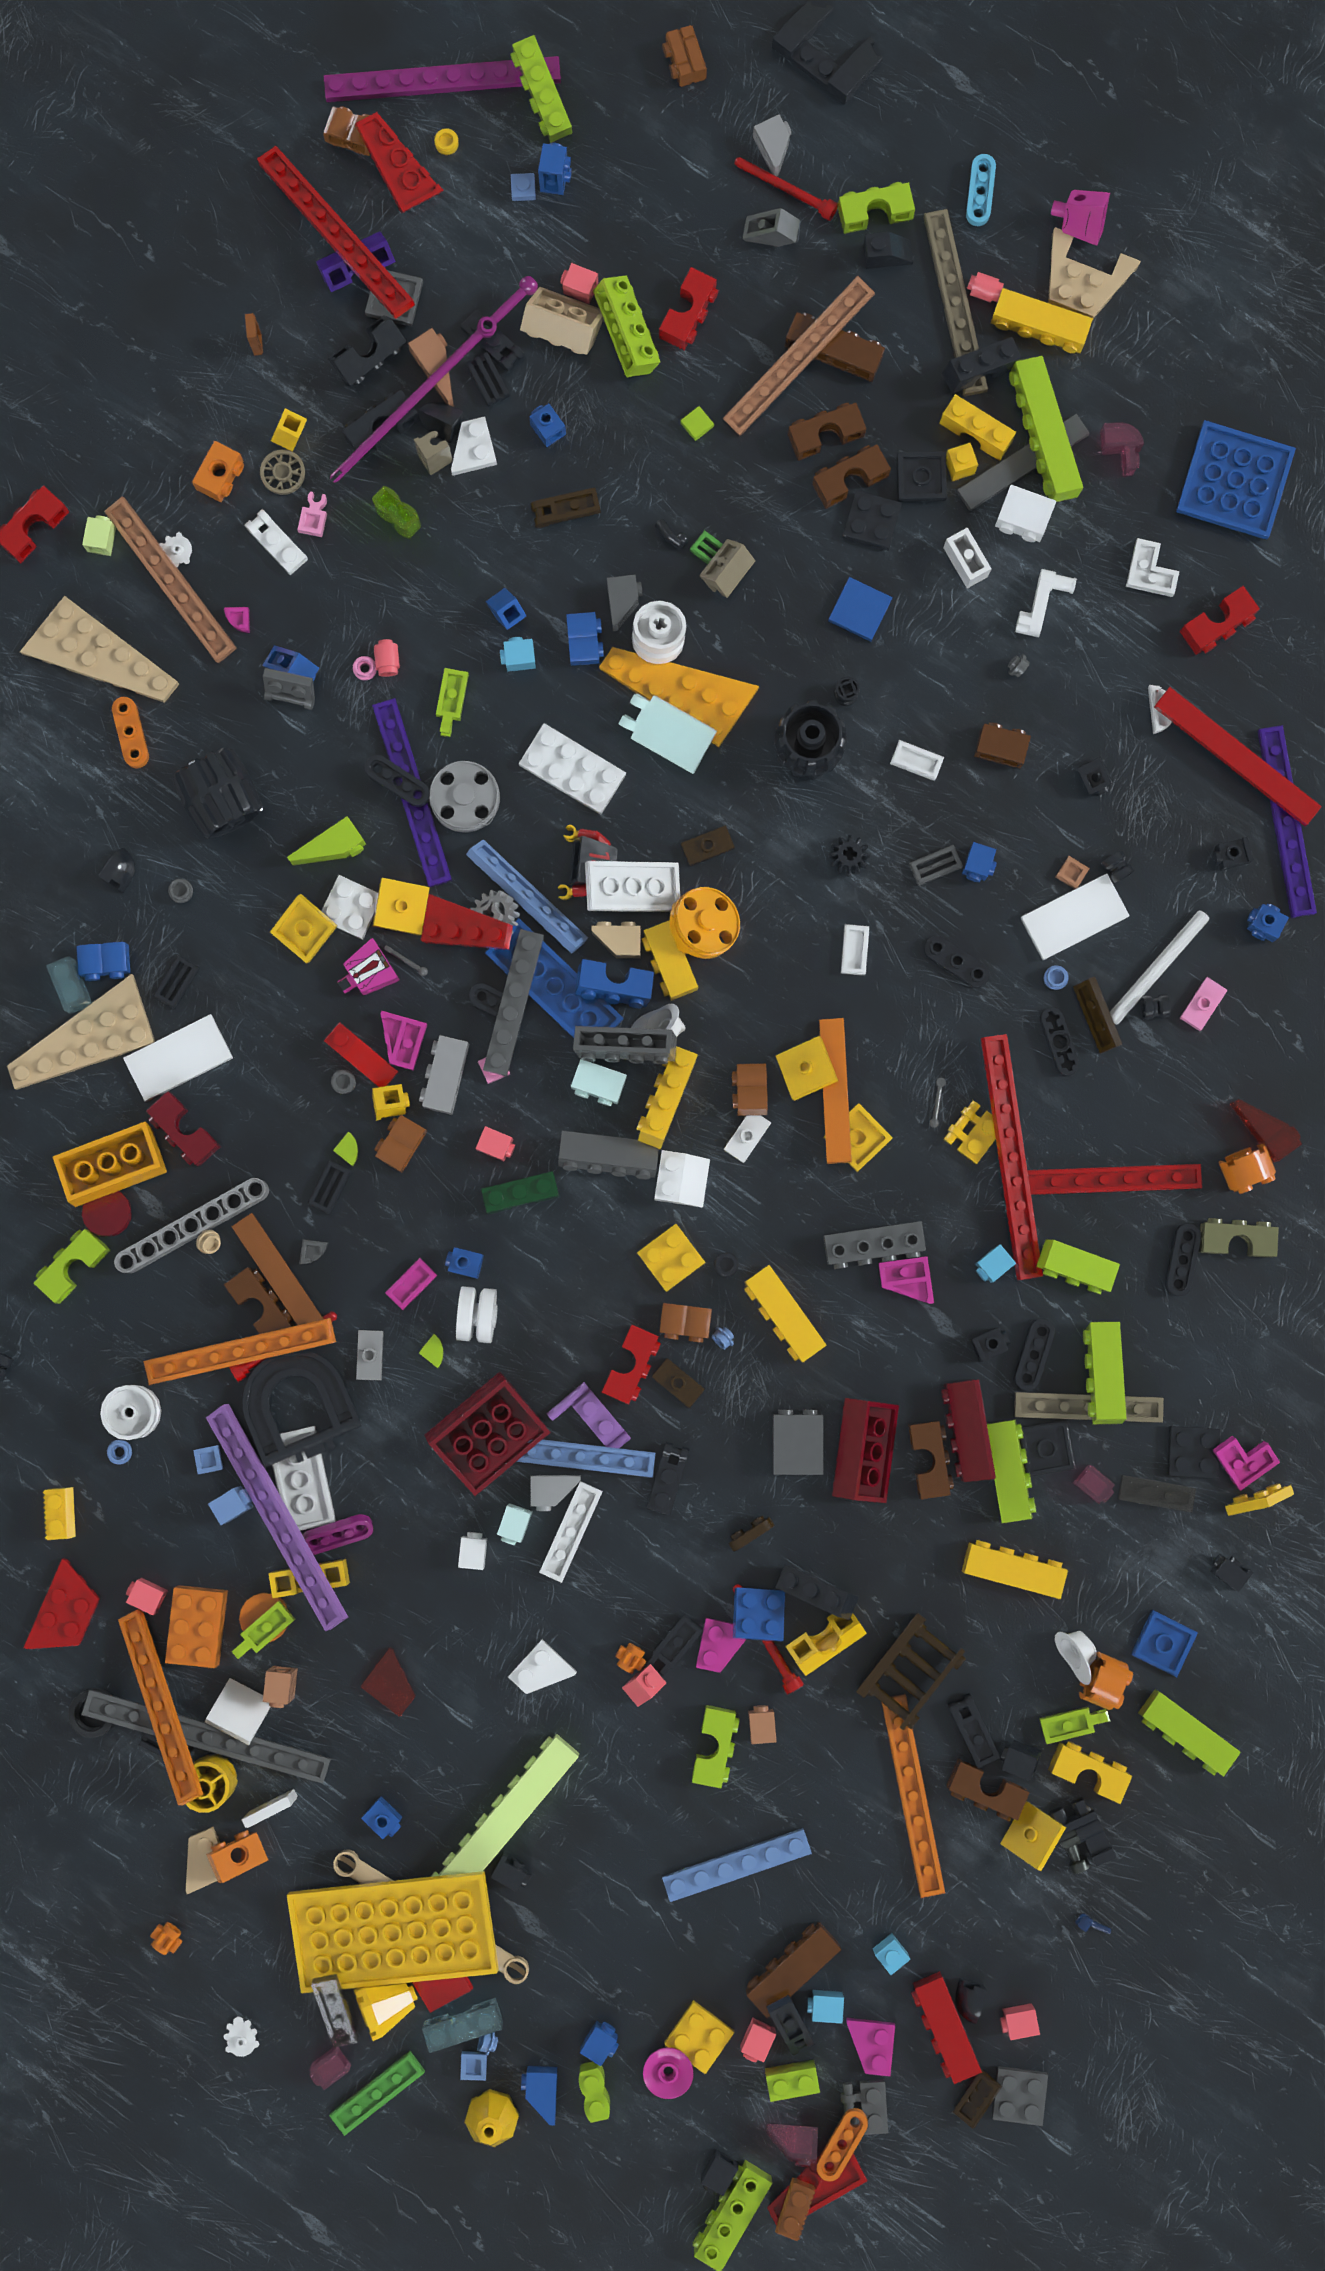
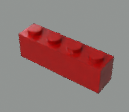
M940 1971L914 1982L915 1991L911 1992L916 2006L922 2005L925 2012L921 2018L926 2030L932 2029L935 2038L931 2039V2043L936 2055L941 2053L945 2062L940 2064L946 2078L951 2077L953 2083L956 2084L982 2073Z

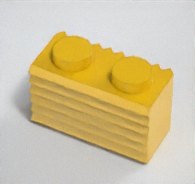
M73 1487L44 1490L43 1494L45 1496L43 1498L45 1501L43 1503L45 1506L43 1508L46 1515L44 1517L46 1519L44 1522L46 1526L44 1528L47 1535L45 1539L55 1540L76 1537Z

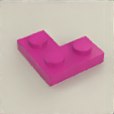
M1231 1436L1213 1449L1232 1482L1240 1491L1280 1463L1270 1445L1265 1441L1248 1453H1245L1237 1439Z

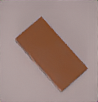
M253 313L245 314L247 339L254 356L262 355V333L256 317Z

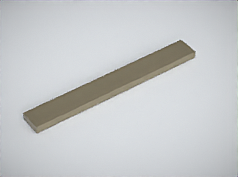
M944 209L924 213L923 218L954 356L957 358L976 351L979 347L948 210ZM985 376L978 379L972 387L962 390L963 396L987 392L988 387Z

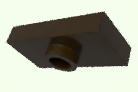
M726 825L681 843L690 867L735 849Z
M668 1358L652 1376L653 1379L689 1408L705 1390Z
M981 2070L982 2073L977 2074L953 2110V2113L972 2129L976 2127L1002 2088V2085L984 2070Z

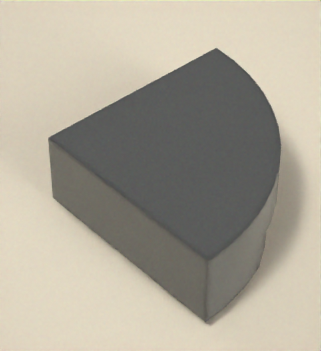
M303 1239L299 1264H309L318 1260L326 1251L328 1243Z

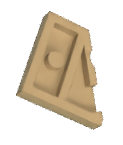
M210 1827L189 1838L186 1877L187 1894L217 1881L206 1855L212 1852V1846L220 1843L214 1827Z

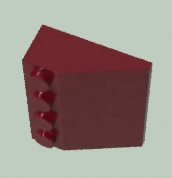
M498 1372L424 1436L433 1450L472 1494L476 1496L551 1432L504 1375Z

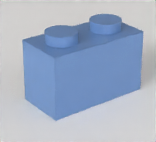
M242 1486L233 1488L208 1503L220 1525L232 1521L254 1507L251 1503L252 1499Z

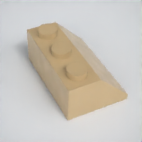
M539 287L526 303L520 330L526 332L531 337H540L548 340L552 345H562L570 348L574 353L587 355L594 345L604 318L597 307Z

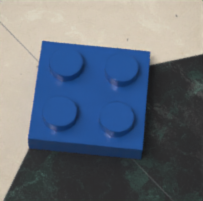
M735 1588L733 1638L783 1641L785 1592L781 1590Z

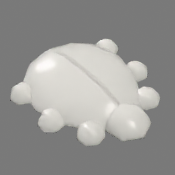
M180 532L176 533V537L166 536V543H160V546L175 566L178 567L179 563L183 562L189 564V557L192 553V546L189 540L183 537Z
M236 2017L233 2019V2024L229 2023L227 2025L229 2033L224 2035V2039L227 2040L228 2046L226 2051L228 2053L231 2052L236 2056L244 2057L259 2046V2042L255 2041L257 2030L250 2028L251 2021L247 2020L244 2022L243 2018Z

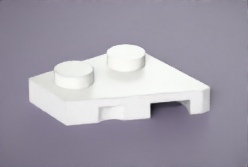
M485 417L462 422L451 467L452 475L497 465Z
M541 1640L508 1678L524 1693L528 1694L572 1677L577 1671L544 1640Z

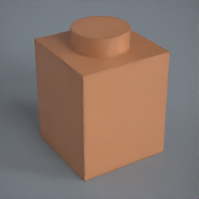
M768 1705L754 1706V1710L748 1711L751 1744L776 1742L774 1710L768 1709Z

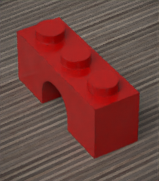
M692 267L690 268L681 286L680 297L689 301L692 308L683 313L669 309L659 328L660 339L684 351L688 343L692 344L697 335L695 329L698 323L702 324L708 313L706 308L709 302L713 303L719 291L716 289L717 279Z
M42 486L30 495L29 501L23 507H19L14 512L13 518L7 524L0 526V546L21 564L37 547L32 539L28 537L30 526L35 522L41 521L54 529L69 513V510L45 486Z
M1244 586L1225 597L1219 604L1225 615L1224 622H1212L1203 612L1183 626L1180 633L1196 655L1201 651H1204L1206 654L1217 646L1216 641L1222 637L1224 640H1227L1237 632L1235 628L1241 624L1246 627L1256 619L1255 614L1260 608Z
M631 1325L622 1347L634 1354L636 1359L635 1367L626 1374L611 1370L602 1393L627 1404L631 1400L636 1402L641 1390L637 1386L641 1377L646 1379L651 1365L647 1364L650 1355L656 1356L661 1345L657 1341L659 1336Z

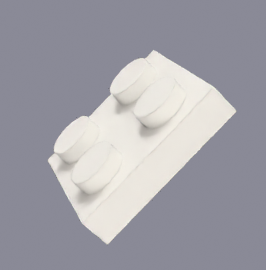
M339 875L324 904L322 912L338 925L336 928L363 940L375 915L378 893Z

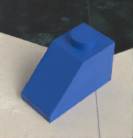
M275 645L262 665L268 669L313 678V681L319 670V667L300 653Z
M527 2066L526 2074H522L521 2090H526L525 2099L549 2125H555L558 2067Z

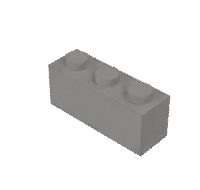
M439 1035L438 1041L434 1040L431 1054L434 1055L433 1064H428L425 1078L429 1079L427 1088H422L419 1099L420 1102H423L422 1107L424 1109L453 1115L470 1044L468 1042Z

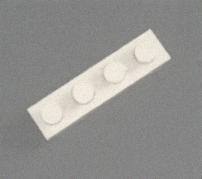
M580 1481L539 1573L562 1583L603 1491Z

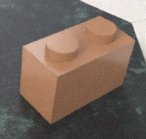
M272 1666L268 1669L265 1677L263 1702H269V1706L275 1708H284V1705L289 1704L295 1697L298 1668Z

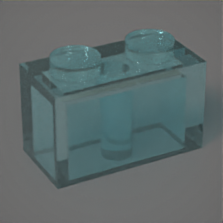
M68 956L46 965L64 1011L71 1014L92 1004L84 981L78 975V966L74 959Z

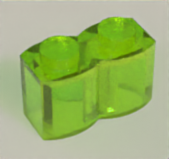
M383 486L372 497L378 515L383 520L392 523L395 530L401 536L410 539L420 529L421 524L417 512L407 503L401 502L395 491Z

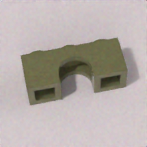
M1208 1218L1207 1222L1200 1224L1201 1241L1199 1253L1228 1254L1230 1240L1234 1236H1239L1247 1243V1256L1277 1257L1279 1227H1271V1222H1256V1226L1247 1225V1221L1232 1220V1224H1222V1219Z

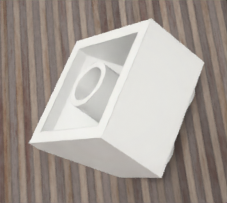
M1010 485L995 526L1003 533L1021 535L1028 542H1040L1056 501Z
M662 1150L654 1200L703 1208L710 1159Z

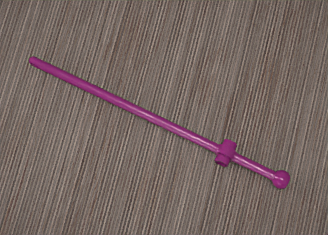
M531 276L523 277L519 283L520 288L490 317L481 318L477 324V330L330 475V479H332L339 471L341 472L333 481L334 483L338 482L483 337L489 338L493 336L496 331V324L526 295L536 293L538 284ZM483 325L489 326L490 329H485Z

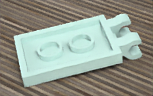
M638 693L634 694L630 703L642 709L636 720L625 714L618 724L633 731L631 739L694 774L717 730L655 695L650 701Z

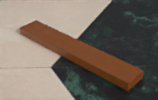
M249 1214L231 1226L296 1324L301 1325L322 1320L323 1317L254 1214Z

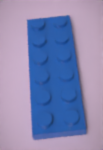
M519 918L516 920L518 926H513L512 928L513 934L511 935L509 950L489 948L485 952L507 975L510 970L520 929L533 932ZM542 943L529 996L573 1038L575 1026L617 1027L624 1018L605 1000L596 998L587 1000L583 999L580 995H575L577 973L546 943Z

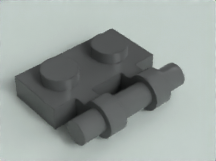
M885 2080L859 2081L860 2091H853L852 2082L842 2083L841 2102L844 2103V2114L847 2110L854 2108V2102L861 2101V2110L866 2114L868 2127L864 2135L888 2133ZM856 2117L850 2120L853 2125L858 2124L860 2121Z

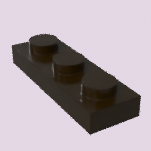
M1089 978L1073 986L1099 1053H1104L1122 1045L1096 978Z

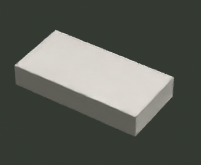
M899 740L890 764L935 781L944 757Z
M844 926L841 974H866L869 926Z

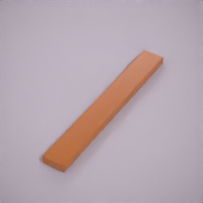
M331 1318L149 1359L143 1362L148 1383L152 1385L334 1343L336 1339Z
M137 1609L118 1619L177 1804L183 1806L204 1794L144 1612Z
M906 1694L890 1696L909 1711ZM882 1703L920 1897L944 1894L945 1889L913 1729L907 1727L905 1730H902L900 1726L904 1720Z

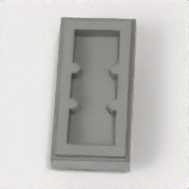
M358 1330L356 1379L382 1380L384 1331Z

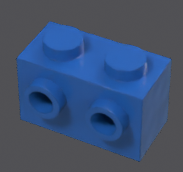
M543 143L538 169L540 192L564 195L566 182L570 183L572 168H570L571 157H567V147H563L559 143Z

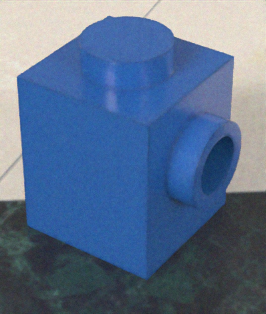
M549 403L544 407L542 405L538 406L532 411L531 416H529L530 425L546 447L566 435L564 423Z
M506 588L486 601L496 620L507 630L526 617L516 597Z
M973 842L962 874L967 875L966 878L974 882L985 881L988 875L992 876L997 862L993 861L997 849Z
M454 1247L453 1252H448L445 1266H449V1272L478 1279L484 1255Z
M381 1796L365 1812L361 1819L377 1835L384 1839L387 1835L392 1837L400 1829L401 1825L399 1822L402 1816Z
M596 2021L580 2046V2054L597 2065L602 2066L607 2056L612 2057L619 2046L616 2043L617 2034L615 2033V2028L606 2022L601 2024Z

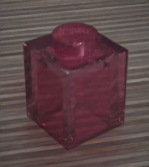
M1087 1465L1073 1482L1076 1487L1098 1504L1101 1501L1105 1503L1114 1493L1111 1489L1115 1484L1092 1465Z
M336 2045L312 2063L309 2069L311 2071L310 2077L317 2086L321 2085L323 2090H325L347 2074L351 2064L338 2045Z

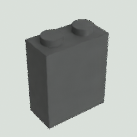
M778 1410V1414H773L774 1475H823V1415L817 1414V1410H803V1414H793V1410Z

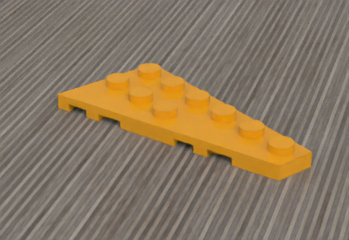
M612 647L599 666L600 670L651 701L655 695L717 730L712 743L718 747L723 743L759 689L757 685L671 662L663 664L646 662L637 653Z

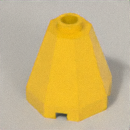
M406 1983L360 1987L353 1990L373 2041L383 2037L414 2009L413 2001L417 2000L413 1986L408 1987Z
M488 2089L482 2095L471 2099L465 2124L475 2142L496 2147L513 2137L519 2112L514 2107L510 2095Z

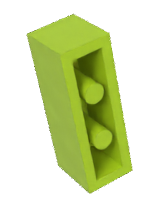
M1045 1239L1036 1267L1043 1269V1274L1056 1279L1058 1275L1065 1277L1066 1283L1078 1287L1080 1283L1087 1285L1088 1291L1101 1295L1102 1291L1111 1292L1120 1264L1056 1240Z

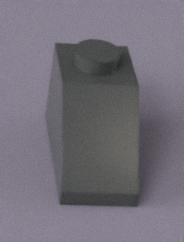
M782 208L747 216L743 240L777 247L796 243L800 220Z
M636 575L607 578L613 631L620 629L639 605L638 597L643 596L641 582H636Z

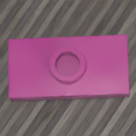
M419 1258L385 1293L404 1310L438 1275Z

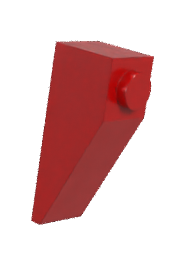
M340 1022L324 1040L325 1043L378 1087L387 1086L398 1073L394 1067Z

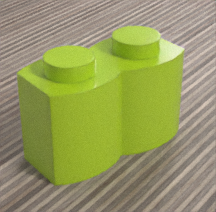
M594 2062L581 2064L579 2071V2086L582 2094L585 2096L584 2110L586 2117L591 2123L606 2120L610 2114V2097L604 2086V2069Z

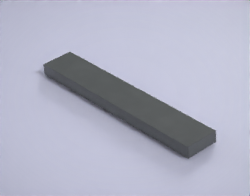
M1077 414L1063 422L1071 447L1089 436V431ZM1030 444L959 488L957 494L968 510L972 511L1036 470L1037 458L1035 451L1032 452Z

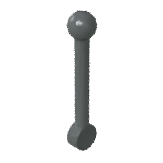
M387 945L383 948L388 953L416 969L421 976L427 975L428 969L426 967L418 966Z
M944 1078L936 1080L938 1088L933 1119L930 1120V1126L933 1128L939 1126L937 1119L942 1087L946 1084Z

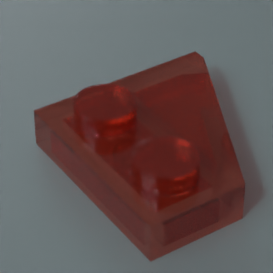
M391 1647L361 1685L362 1689L399 1717L416 1696Z

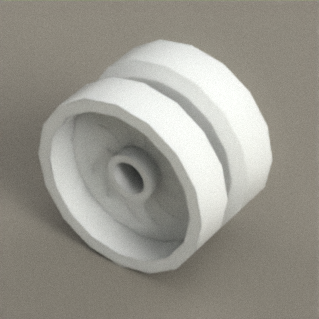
M664 601L649 602L642 606L635 615L632 632V644L638 656L646 662L654 664L668 663L676 659L684 645L686 633L685 616L679 608Z
M461 1287L457 1311L456 1340L469 1341L473 1336L474 1326H477L476 1338L478 1342H492L497 1320L496 1289L484 1288L480 1293L479 1303H477L476 1289L474 1287Z
M125 1385L115 1388L106 1396L102 1403L100 1415L104 1427L111 1435L118 1439L132 1440L145 1437L155 1430L160 1421L161 1406L159 1399L153 1391L144 1386ZM128 1409H133V1416L128 1415Z

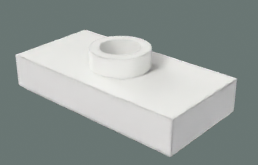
M761 1115L746 1116L724 1150L744 1163L771 1122Z

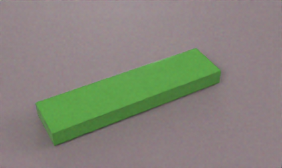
M409 2051L332 2111L329 2116L345 2136L423 2075L425 2070L412 2052Z

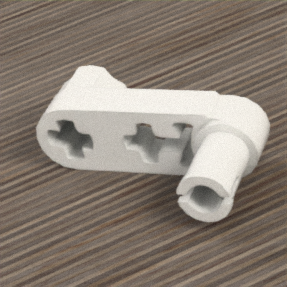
M1041 569L1031 613L1019 612L1015 632L1039 637L1050 591L1056 589L1073 594L1076 578L1056 575L1054 571Z

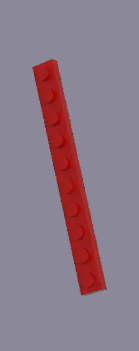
M274 146L257 158L261 168L395 319L415 306L410 295L277 146Z
M1007 1034L981 1038L1012 1251L1014 1261L1016 1262L1017 1280L1043 1276L1042 1269L1036 1267L1040 1252Z

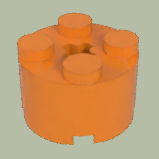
M1265 1144L1257 1145L1258 1150L1255 1151L1248 1147L1225 1157L1226 1162L1219 1161L1230 1190L1238 1191L1241 1194L1252 1190V1185L1256 1183L1266 1184L1276 1179L1274 1176L1276 1170Z
M1096 1652L1097 1658L1089 1666L1091 1682L1089 1685H1084L1080 1682V1686H1083L1084 1690L1083 1693L1079 1692V1697L1107 1710L1119 1709L1124 1700V1695L1122 1694L1125 1687L1131 1683L1133 1672L1129 1671L1127 1663L1101 1652Z

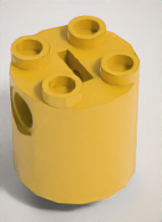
M220 1754L206 1755L193 1763L204 1795L188 1802L186 1805L196 1812L209 1813L218 1809L233 1794L237 1786V1773L233 1764Z

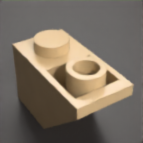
M597 922V926H592V935L615 958H640V926H636L635 922H622L621 926H611V922Z

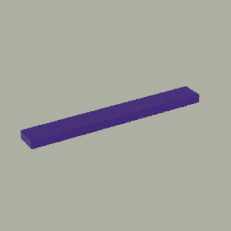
M396 699L372 705L389 761L421 781ZM395 779L397 786L402 784V779ZM417 791L414 794V798L420 799L423 793ZM401 799L428 886L431 888L452 881L428 803L422 807H415Z
M1283 725L1259 729L1257 733L1262 760L1293 783ZM1270 799L1291 918L1315 915L1317 911L1301 823Z

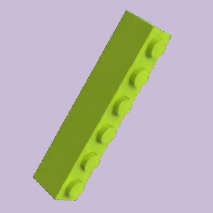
M1043 356L1016 361L1009 373V380L1011 385L1015 386L1017 393L1016 403L1023 412V426L1030 435L1029 444L1032 452L1035 451L1037 471L1043 477L1044 493L1056 502L1077 498L1083 489V484Z

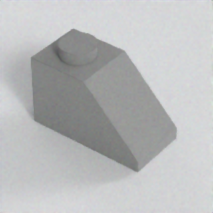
M780 114L755 125L753 130V138L771 173L775 176L779 175L791 135L789 124L787 121L783 122Z
M532 1475L531 1506H536V1511H551V1506H556L581 1481V1475Z

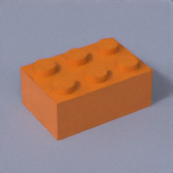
M182 1585L174 1587L165 1663L216 1668L220 1665L228 1590Z

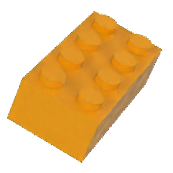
M146 1122L53 1156L67 1201L74 1207L167 1173L153 1129Z

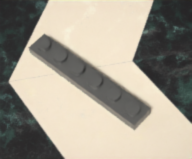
M520 929L483 1071L506 1077L508 1075L544 939L542 934Z

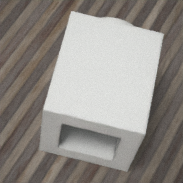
M468 1532L467 1536L461 1537L459 1568L484 1569L487 1538H482V1533Z

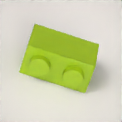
M814 2059L765 2068L770 2102L820 2093Z

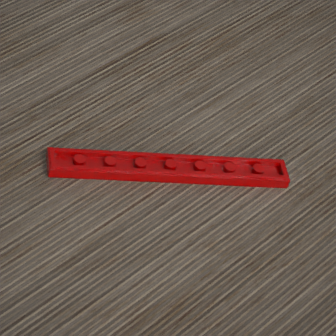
M1171 687L1166 690L1155 704L1154 708L1303 826H1307L1322 807Z
M1201 1164L1027 1170L1031 1195L1202 1188Z

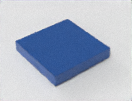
M849 577L828 622L871 642L893 597Z
M1151 1610L1131 1655L1177 1677L1198 1632Z

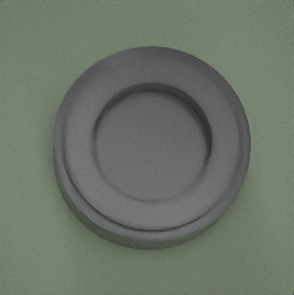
M338 1070L331 1078V1085L337 1093L349 1094L356 1086V1078L348 1070Z

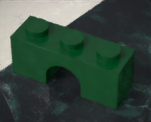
M553 1171L481 1189L488 1214L512 1209L523 1204L537 1203L560 1197Z

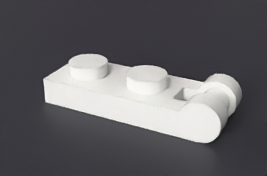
M263 509L257 513V517L252 522L249 520L244 525L289 575L294 573L308 560L307 556ZM265 524L268 529L261 533L258 529Z

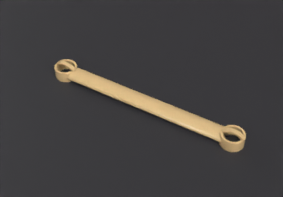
M343 1850L335 1857L334 1869L340 1876L350 1877L360 1884L393 1881L361 1861L352 1850ZM343 1855H350L352 1858H354L356 1864ZM337 1860L348 1864L353 1868V1871H342L338 1867ZM495 1945L499 1971L504 1974L510 1983L519 1984L523 1982L529 1973L528 1962L523 1957L513 1956ZM518 1961L522 1963L526 1970H524L522 1967L515 1964L514 1962ZM507 1966L517 1970L523 1977L512 1978L507 1972Z

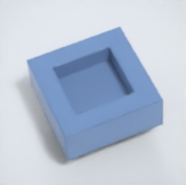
M534 173L511 174L512 201L536 200Z
M219 1445L193 1450L198 1474L224 1469Z
M462 2051L460 2080L486 2081L487 2055L484 2052Z

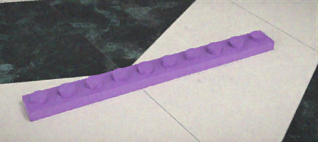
M224 1404L207 1416L206 1419L325 1631L331 1630L347 1619L348 1615L230 1405Z

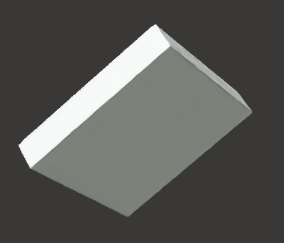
M229 1678L208 1714L205 1723L249 1745L271 1707L269 1702H263V1695Z
M292 1789L250 1810L242 1819L245 1828H249L290 1807L297 1799L295 1790Z

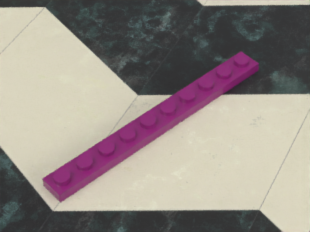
M559 56L544 57L554 84L561 83ZM512 60L324 75L326 102L521 87L523 86L520 80L522 72L520 67L515 68Z

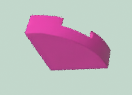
M248 607L224 608L229 623L235 629L250 633Z

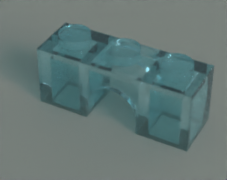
M494 1998L472 2005L471 2009L458 2015L449 2016L447 2013L424 2021L422 2031L428 2051L431 2053L502 2030L503 2019L497 2000Z

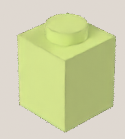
M88 517L83 547L90 553L111 556L116 527L107 517Z

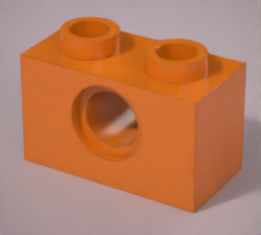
M214 441L192 481L195 489L222 502L223 498L228 497L231 493L232 482L235 476L238 477L244 468L241 454ZM225 469L226 471L222 476H215L217 470Z
M248 1830L236 1834L234 1841L228 1844L223 1841L211 1847L212 1852L206 1855L219 1883H224L268 1861L257 1832L249 1833ZM235 1848H239L242 1852L241 1859L238 1862H234L231 1859V1852Z

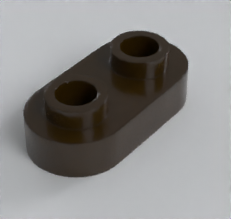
M762 1515L750 1523L752 1525L750 1529L745 1532L743 1529H740L730 1536L731 1541L728 1543L732 1551L739 1550L774 1527L775 1524L771 1518H764Z

